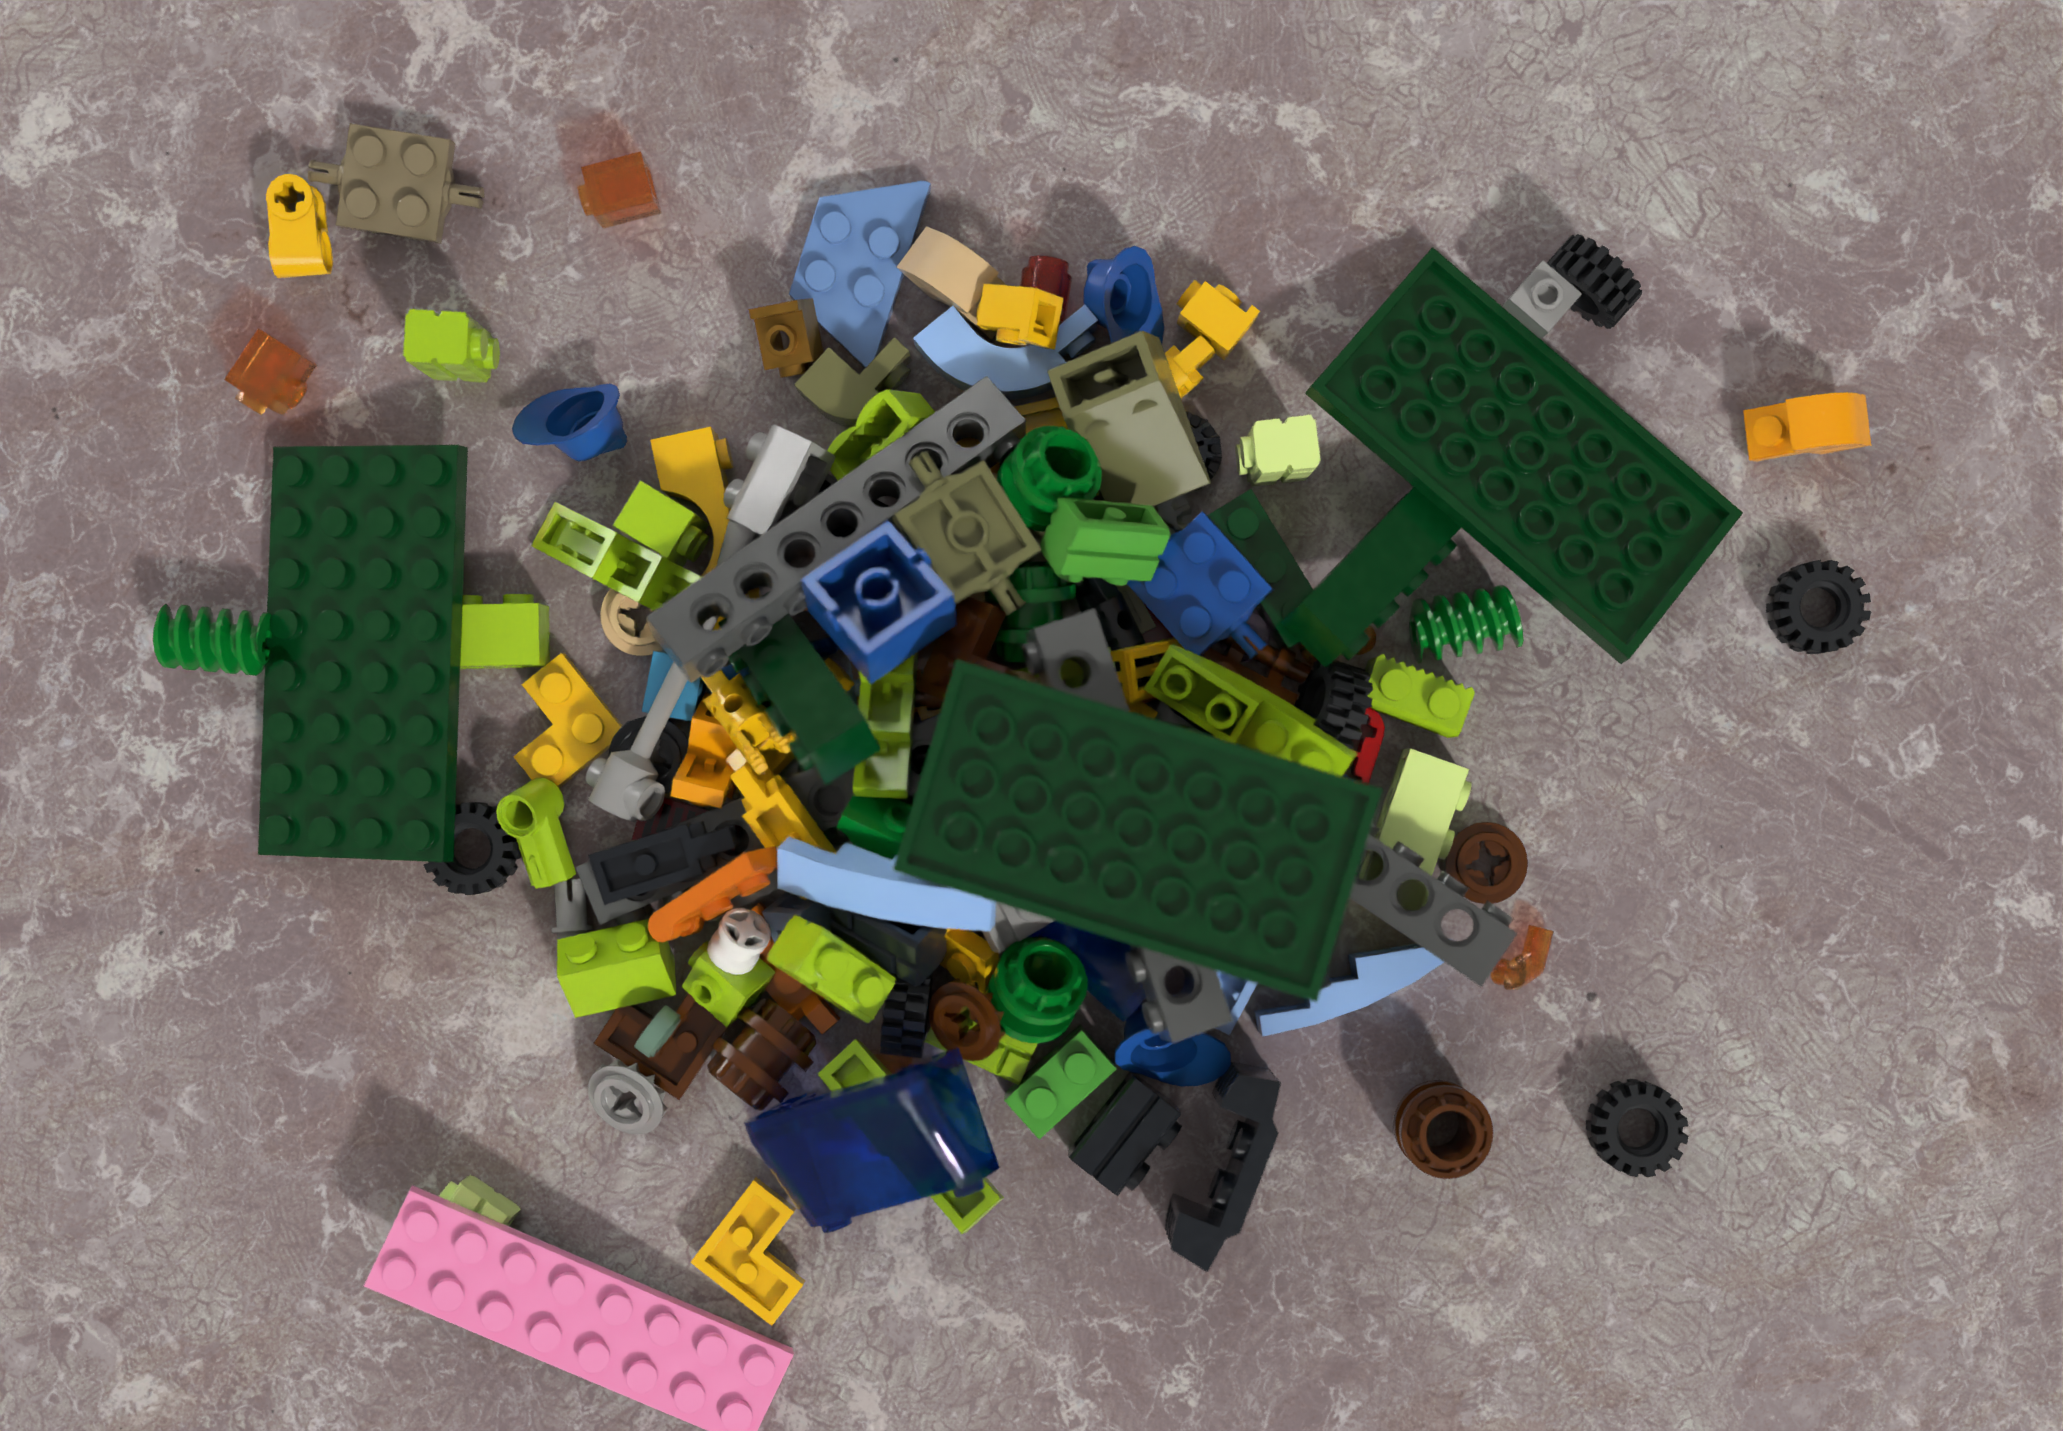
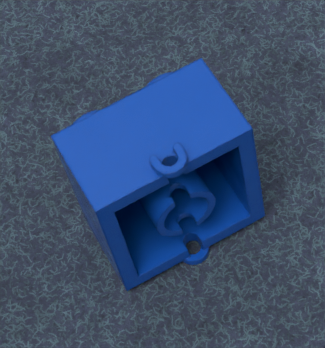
M889 520L801 579L807 610L870 684L957 625L953 592L931 569L932 562L927 553L921 547L914 550Z

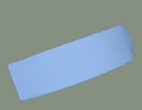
M1083 305L1059 325L1055 350L1045 349L1033 344L1021 348H1005L993 345L982 339L969 326L955 307L952 306L913 337L915 348L930 366L954 386L966 391L987 376L1008 400L1024 399L1053 389L1047 371L1066 363L1063 359L1065 355L1069 354L1074 359L1095 342L1096 339L1092 333L1097 330L1098 319L1086 305Z

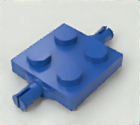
M1203 511L1183 530L1170 535L1163 554L1158 556L1159 564L1151 581L1129 580L1127 583L1184 649L1202 656L1216 642L1232 637L1250 659L1259 653L1246 640V637L1260 651L1267 646V643L1259 637L1247 621L1250 619L1254 608L1272 593L1274 589Z

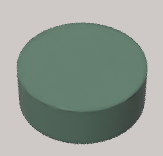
M665 1005L641 1034L634 1047L648 1058L654 1057L679 1025L681 1015Z

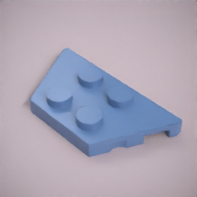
M917 181L819 197L789 295L792 300L813 298L818 323L864 369L880 352L904 276L896 267L914 244L931 191V183Z

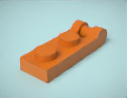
M772 846L743 853L654 912L648 921V930L652 938L657 942H666L677 939L679 936L686 937L697 934L703 929L704 920L708 921L721 916L734 907L731 899L739 894L742 897L751 895L770 884L768 875L778 869L777 847Z

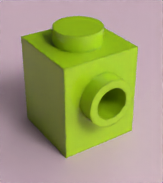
M706 941L690 957L688 965L692 969L682 988L725 1027H728L738 1019L737 1015L743 1006L750 1009L758 1002L776 972L760 957L753 969L745 974L734 975L724 972L710 959L707 951L709 941Z

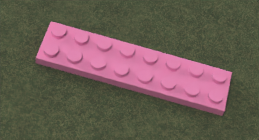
M413 1185L364 1284V1287L707 1431H758L794 1356L792 1347Z

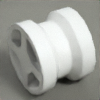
M734 908L727 911L719 923V929L716 930L708 942L707 951L710 959L718 968L727 973L736 975L751 971L759 959V954L763 952L770 941V927L765 919L753 910Z

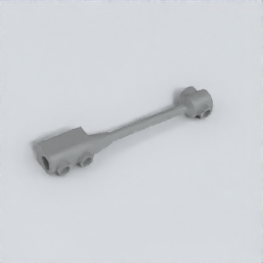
M772 424L768 434L763 432L756 433L747 446V458L754 463L745 481L734 479L727 486L724 493V504L731 510L727 516L729 522L717 566L815 498L836 456L814 442ZM719 616L708 619L702 628L712 631ZM674 662L631 749L611 752L608 760L598 758L591 764L586 774L587 784L593 787L588 800L601 809L632 822H636L637 819L640 821L651 819L658 812L664 801V786L656 781L659 774L649 758L688 681Z

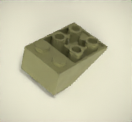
M1140 331L1047 371L1069 430L1088 439L1099 460L1102 472L1099 490L1105 501L1156 506L1211 484L1159 337L1145 331Z

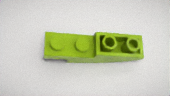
M1174 644L1169 646L1144 688L1145 691L1215 737L1225 741L1238 743L1248 748L1340 776L1344 775L1357 755L1355 751L1314 726L1316 719L1243 676Z

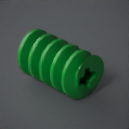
M1505 585L1495 586L1491 597L1488 591L1480 588L1474 590L1471 601L1468 595L1462 591L1454 593L1451 605L1444 595H1437L1433 598L1431 609L1423 598L1415 599L1411 606L1409 632L1412 651L1418 664L1422 663L1424 648H1429L1435 660L1439 661L1442 660L1444 645L1447 644L1450 645L1456 658L1462 657L1464 642L1470 641L1476 654L1483 653L1485 638L1491 639L1496 651L1503 650L1504 638L1508 634L1511 635L1517 648L1523 645L1521 615L1511 592Z
M165 604L157 614L154 625L153 646L158 662L164 668L175 669L181 665L186 670H196L201 667L204 671L217 672L219 669H222L225 673L237 674L242 670L245 675L257 676L263 671L265 664L270 660L271 649L266 648V638H272L270 630L272 613L263 612L258 626H254L252 612L243 610L240 613L237 624H234L233 614L230 609L222 608L217 621L214 622L211 608L201 607L196 620H193L191 607L181 605L177 610L175 619H173L170 607Z

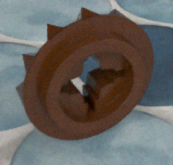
M1492 822L1474 823L1456 833L1449 854L1446 857L1445 873L1469 888L1464 895L1466 899L1480 904H1485L1487 901L1494 904L1508 899L1521 887L1528 868L1527 853L1519 837L1509 828ZM1480 842L1488 855L1506 857V860L1500 861L1498 865L1491 867L1490 885L1483 871L1471 868L1466 869L1465 866L1479 859Z
M956 978L939 987L931 997L929 1004V1020L936 1038L951 1054L967 1061H979L989 1057L999 1049V1041L1006 1034V1031L1000 1026V1020L1004 1012L994 1008L991 1003L993 993H982L979 990L977 981L963 983L959 978ZM967 1008L970 1011V1019L977 1022L971 1029L968 1026V1018L961 1014Z

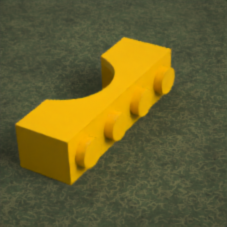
M711 426L650 440L661 490L670 497L685 499L698 505L705 513L711 525L713 552L706 570L701 575L702 577L717 566L729 522L727 516L731 510L725 506L723 498L725 490L729 485L726 469L733 468L732 455L727 438L719 439L718 434ZM759 587L750 589L746 594V597L751 599H757L762 596ZM719 616L713 630L720 629L718 622L725 617Z

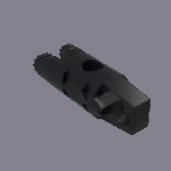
M1083 577L1082 581L1075 582L1076 598L1080 613L1092 609L1096 610L1107 646L1111 647L1112 651L1146 643L1122 592L1114 584L1105 581L1103 578ZM1152 656L1134 659L1135 667L1155 663ZM1120 661L1114 662L1115 670L1120 671ZM1151 676L1138 678L1137 684H1139L1138 680H1142V682H1148Z

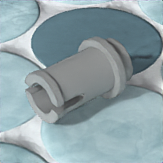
M572 879L573 900L571 902L568 901L567 880L552 885L555 897L556 927L551 928V932L553 934L557 933V939L588 933V931L593 930V925H588L586 891L581 879Z

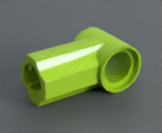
M546 778L533 779L500 800L496 810L497 820L501 828L517 840L531 885L535 889L550 887L576 875L558 818L564 809V798L559 787Z

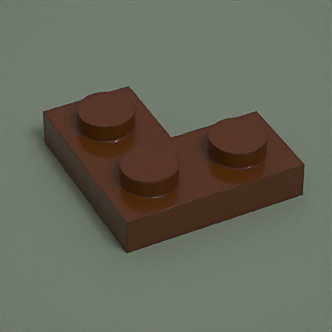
M967 597L955 605L957 625L938 637L915 689L944 702L956 659L1020 677L1019 674L1010 669L986 660L1006 616L1005 612L991 604L971 597Z
M688 993L676 1011L681 1015L679 1025L654 1057L648 1058L637 1050L634 1045L654 1017L637 1005L616 1009L594 1041V1044L622 1061L628 1067L637 1063L640 1073L645 1076L655 1075L654 1084L678 1100L684 1096L713 1052L710 1046L719 1036L722 1038L728 1029Z

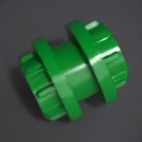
M1042 426L1031 430L1022 438L1015 450L1001 464L996 480L1027 528L1045 532L1047 525H1051L1050 517L1052 513L1059 508L1057 499L1064 497L1093 500L1101 486L1102 472L1099 460L1088 439L1065 427Z
M1048 561L1024 562L1017 566L1009 576V580L1026 604L1015 610L1012 614L1005 616L994 640L996 642L997 655L1004 661L1025 662L1022 645L1028 643L1025 633L1034 628L1062 620V601L1076 597V583L1066 581L1057 576ZM991 589L985 591L986 602L999 603Z
M1028 937L1013 943L1005 950L988 982L986 993H993L992 1005L996 1010L1004 1012L1000 1020V1026L1006 1031L1008 1036L1026 1043H1044L1059 1037L1068 1028L1086 996L1088 981L1082 962L1070 948L1051 938Z

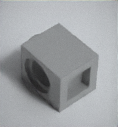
M1542 260L1505 301L1502 307L1538 338L1542 339L1582 293Z

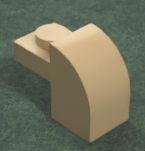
M926 226L896 268L930 298L950 307L954 306L964 320L978 333L992 340L997 332L984 330L977 326V308L981 302L983 284H1006L997 277L999 272L971 249L949 235Z

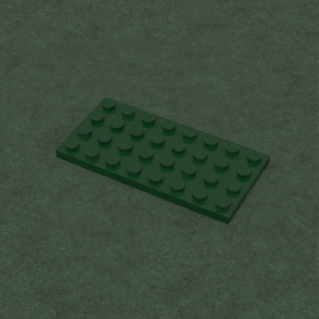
M1433 247L1305 393L1620 664L1632 657L1743 514L1741 510Z
M461 445L273 447L267 612L272 613L270 620L272 638H266V648H270L271 651L270 660L265 664L258 855L426 862L454 861L467 447Z
M956 659L893 870L1317 1002L1383 789Z

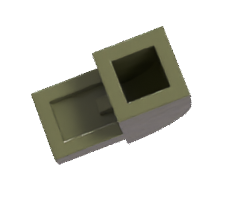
M894 337L871 363L858 374L828 347L794 386L798 393L827 419L843 426L854 427L860 412L871 398L885 389L896 390L909 376L911 369L907 365L912 361L910 351Z

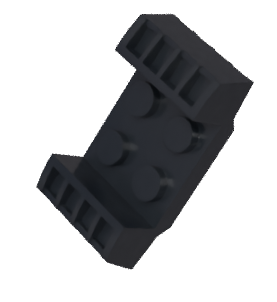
M1231 1062L1225 1074L1218 1078L1213 1088L1212 1094L1221 1108L1246 1117L1244 1122L1237 1120L1231 1130L1226 1147L1232 1151L1226 1170L1217 1169L1209 1188L1208 1197L1213 1199L1211 1208L1174 1193L1169 1202L1165 1230L1171 1250L1206 1272L1209 1271L1225 1240L1241 1232L1279 1134L1273 1121V1115L1281 1082L1278 1081V1078L1268 1068Z

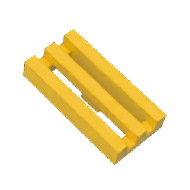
M1175 637L1111 651L1112 661H1120L1121 670L1116 671L1119 682H1122L1126 703L1154 697L1144 690L1145 686L1138 687L1137 679L1153 675L1160 661L1135 667L1134 659L1165 653L1172 644L1184 649Z

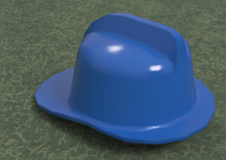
M1137 246L1124 248L1115 258L1095 259L1089 262L1087 265L1088 277L1084 287L1083 303L1098 319V325L1108 329L1111 343L1137 332L1145 331L1159 337L1162 344L1164 335L1163 311L1155 283L1152 259L1146 250Z
M608 383L593 387L562 389L547 393L536 398L521 410L512 426L513 435L522 444H553L568 457L576 461H587L600 454L624 448L627 443V436L623 430L622 417L616 407L620 397L619 389L617 386Z
M1131 1004L1126 1010L1124 1040L1120 1042L1115 1050V1062L1121 1069L1142 1074L1167 1084L1181 1087L1200 1086L1213 1082L1225 1074L1231 1065V1052L1225 1043L1203 1032L1175 1043L1165 1041L1160 1038L1159 1033H1151L1144 1018L1142 1005Z

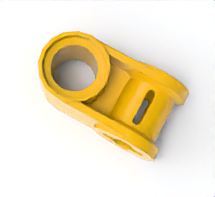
M284 174L278 176L270 183L266 192L270 232L268 241L269 257L275 276L277 278L331 274L333 254L328 236L324 197L316 188L297 175ZM298 193L305 197L304 201L297 202ZM297 202L295 206L296 211L288 208L289 203Z

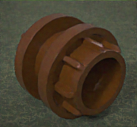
M765 998L760 999L752 1010L746 1006L742 1007L737 1017L745 1025V1028L732 1044H729L719 1036L710 1046L717 1053L707 1065L709 1073L756 1111L764 1110L773 1099L779 1103L783 1102L789 1092L779 1082L793 1065L806 1073L814 1063L808 1055L817 1044L816 1036L778 1004Z
M1431 1080L1418 1084L1402 1097L1395 1110L1393 1130L1400 1150L1418 1169L1430 1176L1441 1179L1463 1177L1477 1169L1486 1159L1491 1149L1493 1125L1486 1107L1477 1097L1458 1084L1445 1080ZM1456 1111L1459 1125L1455 1136L1444 1145L1428 1146L1426 1131L1430 1121L1442 1112Z

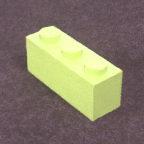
M1411 748L1402 749L1376 823L1380 830L1375 838L1393 849L1398 841L1424 858L1419 868L1432 876L1438 858L1445 860L1451 849L1455 831L1450 830L1449 826L1455 810L1462 811L1469 798L1472 783L1465 781L1469 769ZM1367 850L1358 875L1360 879L1371 881L1380 876L1384 864L1379 853ZM1408 880L1398 889V901L1403 908L1409 911L1419 910L1428 900V890L1421 881Z

